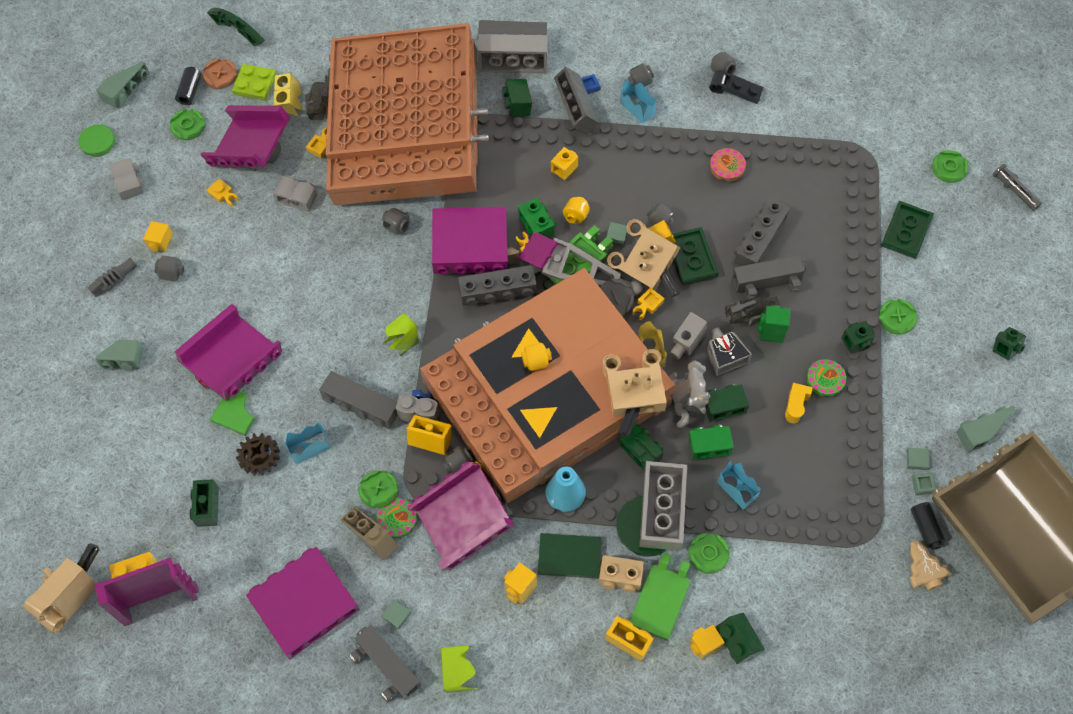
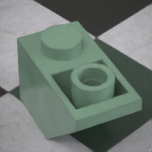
M118 340L98 354L96 360L102 368L112 370L113 368H121L127 371L139 369L143 347L138 340Z

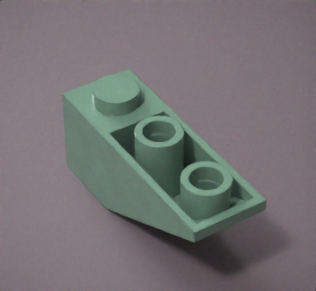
M140 62L108 77L96 91L102 101L118 109L121 104L125 103L128 96L137 89V86L147 78L149 70L145 62Z
M1003 406L993 414L985 413L979 416L977 420L971 421L969 419L960 424L961 427L956 433L967 453L985 447L1014 411L1015 406L1009 408Z

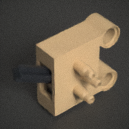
M637 219L629 221L627 232L631 236L639 238L627 259L619 252L611 253L607 259L608 265L613 269L622 270L654 290L657 289L662 281L671 298L679 295L680 290L668 268L679 252L680 247L649 230L641 221ZM636 224H640V231L638 233H633V226ZM620 256L621 263L615 266L613 261L615 257Z
M649 349L644 352L642 368L620 371L621 360L614 354H609L603 359L602 373L607 380L613 417L624 416L618 433L623 437L630 436L638 414L665 411L667 402L660 370L661 355L657 350ZM647 360H654L656 363L650 364ZM614 365L615 368L610 369L607 366Z
M89 543L77 564L67 557L55 571L50 570L48 567L44 568L43 573L46 576L42 578L43 584L25 601L24 609L37 618V621L52 633H58L95 590L94 585L96 583L90 578L87 571L99 552V547Z

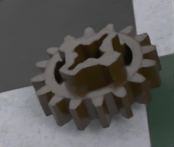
M253 433V438L250 439L246 436V442L239 443L242 448L236 449V452L239 454L236 456V459L240 462V468H244L247 474L251 471L253 476H256L257 472L264 475V470L271 472L270 467L277 466L275 460H280V456L277 454L280 452V449L277 446L276 440H272L270 435L265 438L263 433L259 437ZM269 447L271 449L270 456L268 455Z

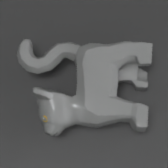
M696 360L688 364L689 373H685V378L676 379L677 373L675 372L669 375L675 384L674 393L672 394L677 415L682 416L681 420L676 424L678 428L685 427L689 422L690 416L687 410L683 409L684 405H693L705 414V406L710 398V394L705 391L706 382L703 378L706 367Z

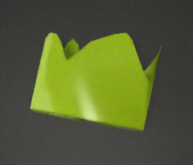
M405 313L385 327V334L389 337L383 344L397 338L389 349L402 350L400 356L419 343L417 325Z
M462 645L440 648L443 687L446 693L478 690V688L461 686L476 674L474 667L466 659L465 653L474 646Z

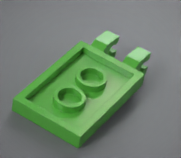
M595 225L586 234L580 232L569 242L600 262L607 258V253L613 248V240L609 237H606L599 245L594 243L600 236V229ZM569 252L562 273L573 275L583 268L589 273L592 265ZM547 276V277H548L549 279H551L555 284H558L559 282H561V280H557V279H554V278H552V277Z
M663 553L659 565L654 564V567L651 566L630 622L639 630L643 629L656 637L668 641L690 584L689 578L686 575L691 563L683 560L677 574L667 570L671 555Z

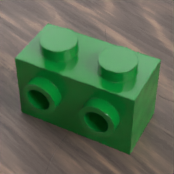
M538 198L518 206V216L530 236L533 235L534 231L547 238L555 235L556 223L553 217H549L545 204L541 203Z
M777 305L766 306L765 313H761L760 322H758L757 333H760V341L783 343L789 328L790 308H781Z
M715 425L708 429L698 427L689 431L688 442L692 460L732 455L734 447L729 426Z

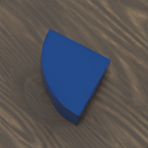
M412 390V396L418 399H433V395L430 392L425 394L422 393V390Z

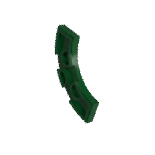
M211 8L207 12L217 25L234 26L237 28L238 33L245 37L253 46H258L265 41L256 30L235 14L221 8Z

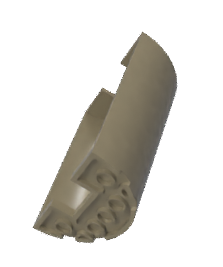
M1034 431L1028 435L1025 433L1019 435L1011 446L1008 443L1002 446L998 453L993 456V461L989 463L984 461L973 473L969 471L961 478L958 475L948 482L949 485L945 488L940 486L932 492L933 502L1030 625L1073 598V478Z

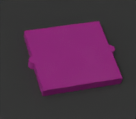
M534 231L528 243L525 244V248L519 258L542 270L548 259L552 257V253L558 243Z

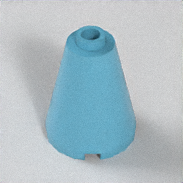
M570 467L560 468L546 486L547 501L551 507L561 510V512L576 510L582 505L586 496L584 483Z

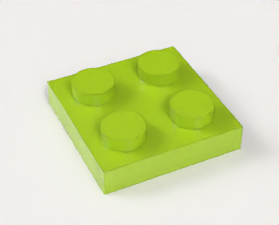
M242 64L232 89L233 95L266 101L276 76V71L274 69Z

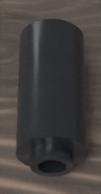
M191 66L184 69L175 96V100L182 105H191L201 78V72L196 67Z
M930 502L913 506L910 510L927 548L931 547L932 550L943 547L946 539Z

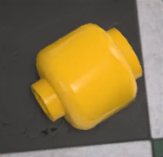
M582 197L570 198L563 209V215L566 220L572 224L582 223L590 211L588 202Z
M543 343L528 345L524 348V352H521L524 367H528L530 371L547 368L548 360H552L550 348L546 349Z

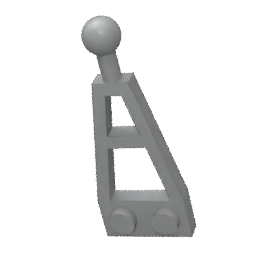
M557 238L553 240L558 245L541 273L561 281L571 276L562 273L568 254L571 252L592 265L589 274L593 279L597 268L613 277V279H620L621 275L576 246ZM594 279V281L598 284L599 287L606 282L604 280ZM625 281L630 285L634 296L642 293L643 286L639 281Z

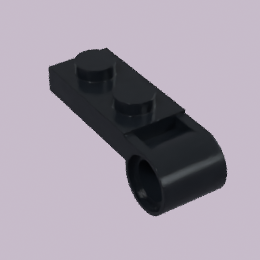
M721 70L714 72L709 86L710 91L713 93L722 94L726 91L755 104H758L764 88Z

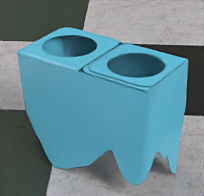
M628 80L624 82L621 89L620 103L643 123L655 114L656 98H650L648 91L642 83L633 86ZM634 94L644 104L634 105L629 96ZM642 109H646L644 116L642 113Z
M317 423L314 427H305L300 434L287 433L286 443L284 442L296 464L330 448L325 430L320 423ZM320 432L323 433L327 442L315 441L308 446L306 441H304ZM297 446H304L306 448L301 454H293Z
M730 461L717 480V483L743 510L758 498L761 488L757 487L755 480L745 475L741 463L732 465ZM733 476L736 478L737 486L733 487L725 483V477ZM740 491H748L751 494V500L745 503Z

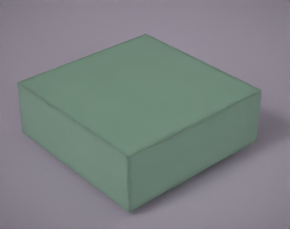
M610 222L607 237L615 243L624 244L627 235V225Z
M908 448L907 469L928 470L929 449Z
M933 473L913 474L911 476L915 495L932 494L936 490Z
M394 599L382 614V618L399 629L411 614V611Z

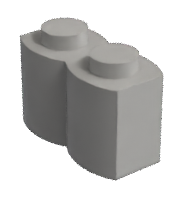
M128 158L109 165L122 200L143 193L141 187H144L141 176L137 177L136 173H139L136 162L132 163L131 159Z
M282 177L273 196L278 203L308 211L317 193L315 187L309 182H298L293 177Z
M400 395L398 398L396 411L398 418L411 422L414 415L435 421L438 420L439 407L435 400L429 398L418 399L412 395Z

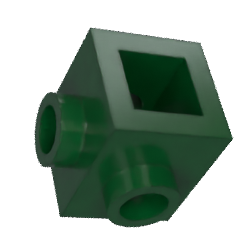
M866 321L856 322L845 329L841 338L849 352L854 353L858 350L865 351L870 348L875 338V333Z
M1008 327L1005 331L998 333L992 351L1009 361L1016 354L1023 352L1026 346L1024 344L1026 335Z

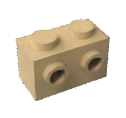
M603 555L599 585H603L602 587L605 589L623 588V591L629 593L640 591L644 561Z

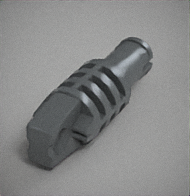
M129 258L121 265L113 266L111 270H107L106 274L103 273L102 277L99 276L88 289L95 297L109 291L110 287H114L120 280L123 281L125 275L137 268L136 263Z

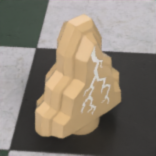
M919 540L910 543V555L913 560L910 566L912 587L925 586L927 591H931L943 586L942 580L952 575L947 565L941 564L938 557L932 556L927 547Z

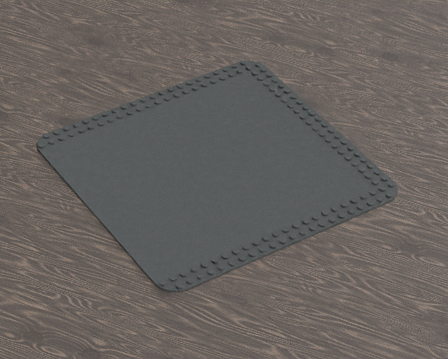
M500 114L477 116V135H488L489 140L477 142L476 192L447 194L444 208L506 207L507 248L512 247L520 251L522 246L516 243V236L520 240H524L523 232L528 235L530 240L531 236L518 216V206L535 198H538L541 203L545 204L549 217H553L556 223L555 235L549 238L552 240L557 238L567 243L580 232L586 234L595 225L600 229V236L594 243L599 245L607 237L610 222L627 225L629 221L637 219L645 224L646 228H650L653 225L648 222L647 213L655 203H663L673 210L674 215L672 218L674 222L669 227L672 234L699 227L703 229L719 273L718 277L682 285L673 260L668 271L680 290V294L671 298L661 281L654 291L665 298L664 303L653 314L647 311L644 319L639 320V316L642 313L636 312L633 315V309L639 306L638 299L650 288L640 282L643 286L642 293L634 296V303L631 309L622 315L637 336L639 328L645 322H651L656 329L661 330L664 351L667 353L666 364L662 368L668 376L675 372L677 373L676 379L685 378V373H689L688 364L696 360L706 367V371L703 373V378L706 382V392L710 389H724L731 384L736 386L742 384L749 403L747 413L709 422L706 413L703 414L693 405L688 406L686 404L683 409H686L690 416L689 422L685 427L678 428L676 424L681 420L682 416L676 414L675 404L672 400L671 405L666 407L665 411H661L658 416H652L639 424L640 427H645L650 433L649 437L654 442L658 441L662 445L664 453L663 458L659 462L687 465L684 533H709L722 537L841 548L857 547L871 540L880 529L884 514L881 321L879 319V311L881 309L879 168L872 154L854 142L605 122H600L591 132L586 134L582 131H577L573 127L571 120ZM564 147L574 151L578 156V167L566 180L551 172V160ZM725 148L734 149L744 156L746 168L739 179L728 182L723 179H717L711 173L710 160L718 150ZM573 197L584 198L590 207L587 217L580 224L569 223L563 215L564 207L570 198ZM770 198L790 207L787 219L761 262L800 255L801 261H804L806 265V272L802 280H800L801 287H798L799 291L791 292L789 283L756 289L757 295H755V298L758 302V307L745 313V318L740 316L733 319L730 308L736 306L735 303L739 301L741 305L749 302L746 297V291L736 292L732 279L734 268L741 266L734 262L736 257L734 251L738 244L742 245L744 242L742 239L746 231L752 229L751 224L754 218L760 216L761 213L759 211L764 203L767 204ZM636 224L633 226V233H638L640 231V224ZM627 232L625 243L613 242V248L607 253V258L602 263L609 266L607 259L613 252H619L627 259L639 238H635ZM620 256L615 257L613 261L615 266L620 265ZM520 259L518 263L509 264L508 269L529 266L530 264ZM533 266L534 274L539 271H542L541 269ZM597 268L594 279L608 281L613 279V277ZM613 269L621 274L620 279L628 282L639 281L622 270ZM478 273L434 274L416 390H422V393L425 394L430 392L423 382L420 368L454 349L455 339L457 342V338L464 339L481 329L486 321L489 323L493 322L534 298L535 294L527 297L518 296L510 300L500 299L491 303L482 302L473 306H463L458 277ZM544 274L535 277L539 294L546 291L543 288V281L548 277ZM548 280L544 285L549 289L556 284L552 280ZM777 305L781 308H790L789 328L783 343L760 341V333H757L758 322H760L761 313H765L766 306ZM692 312L707 322V333L691 355L688 356L683 353L678 360L670 354L674 347L673 337L689 313ZM866 321L875 333L872 346L865 351L858 350L850 353L841 337L845 329L851 324ZM720 328L723 335L734 332L752 355L748 364L716 377L707 346L708 342L712 340L709 334L710 331ZM647 338L643 341L648 350L654 349L656 346L653 339ZM828 359L840 364L846 374V383L841 392L835 396L829 397L824 395L823 397L812 391L809 400L803 403L805 412L801 421L796 424L788 422L785 418V412L792 384L797 383L808 386V369L818 360ZM438 404L439 416L437 421L450 424L452 429V442L446 453L457 446L467 447ZM715 425L729 426L734 447L732 455L692 460L688 442L689 431L698 427L708 429ZM618 437L570 467L580 477L586 489L585 499L579 508L570 512H561V510L551 507L546 498V486L548 484L546 482L542 486L540 484L508 503V507L513 512L510 516L616 527L617 517L621 508L628 501L643 496L644 471L618 444L620 438ZM407 444L403 472L404 482L410 495L416 498L429 492L428 489L431 486L442 483L444 477L449 473L443 465L446 462L445 455ZM730 461L732 465L741 463L745 475L753 478L757 487L761 488L758 498L744 510L717 483L720 473L725 470ZM487 476V478H488V480L490 481L492 487L495 488V486L493 485V483L491 482V480H490L489 477ZM733 476L725 477V483L733 487L737 486L736 478ZM745 490L740 491L743 501L745 503L749 502L752 498L751 494ZM500 497L499 499L501 500L502 504H506L504 499Z

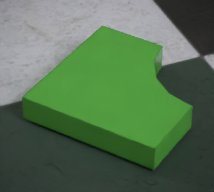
M239 391L236 396L231 397L227 401L222 398L210 418L211 422L246 436L255 420L246 411L245 402L247 394Z

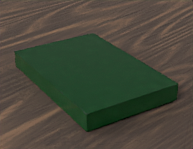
M899 201L881 246L916 259L934 213Z
M702 227L672 234L676 241L673 244L680 247L679 252L674 258V263L682 285L718 277L719 273Z
M540 533L538 575L599 579L602 537Z

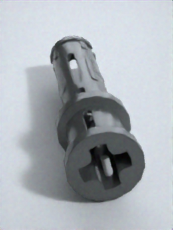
M1002 164L993 173V176L998 177L1004 183L1003 186L1005 188H1010L1032 211H1035L1042 202L1018 181V176L1011 173L1006 168V164Z

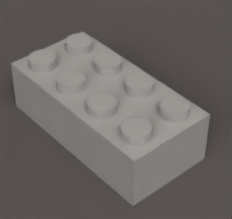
M479 34V72L547 73L548 35Z
M646 461L639 547L681 551L684 537L687 465Z

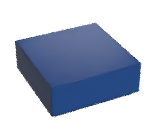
M594 74L581 78L587 94L601 90V86Z

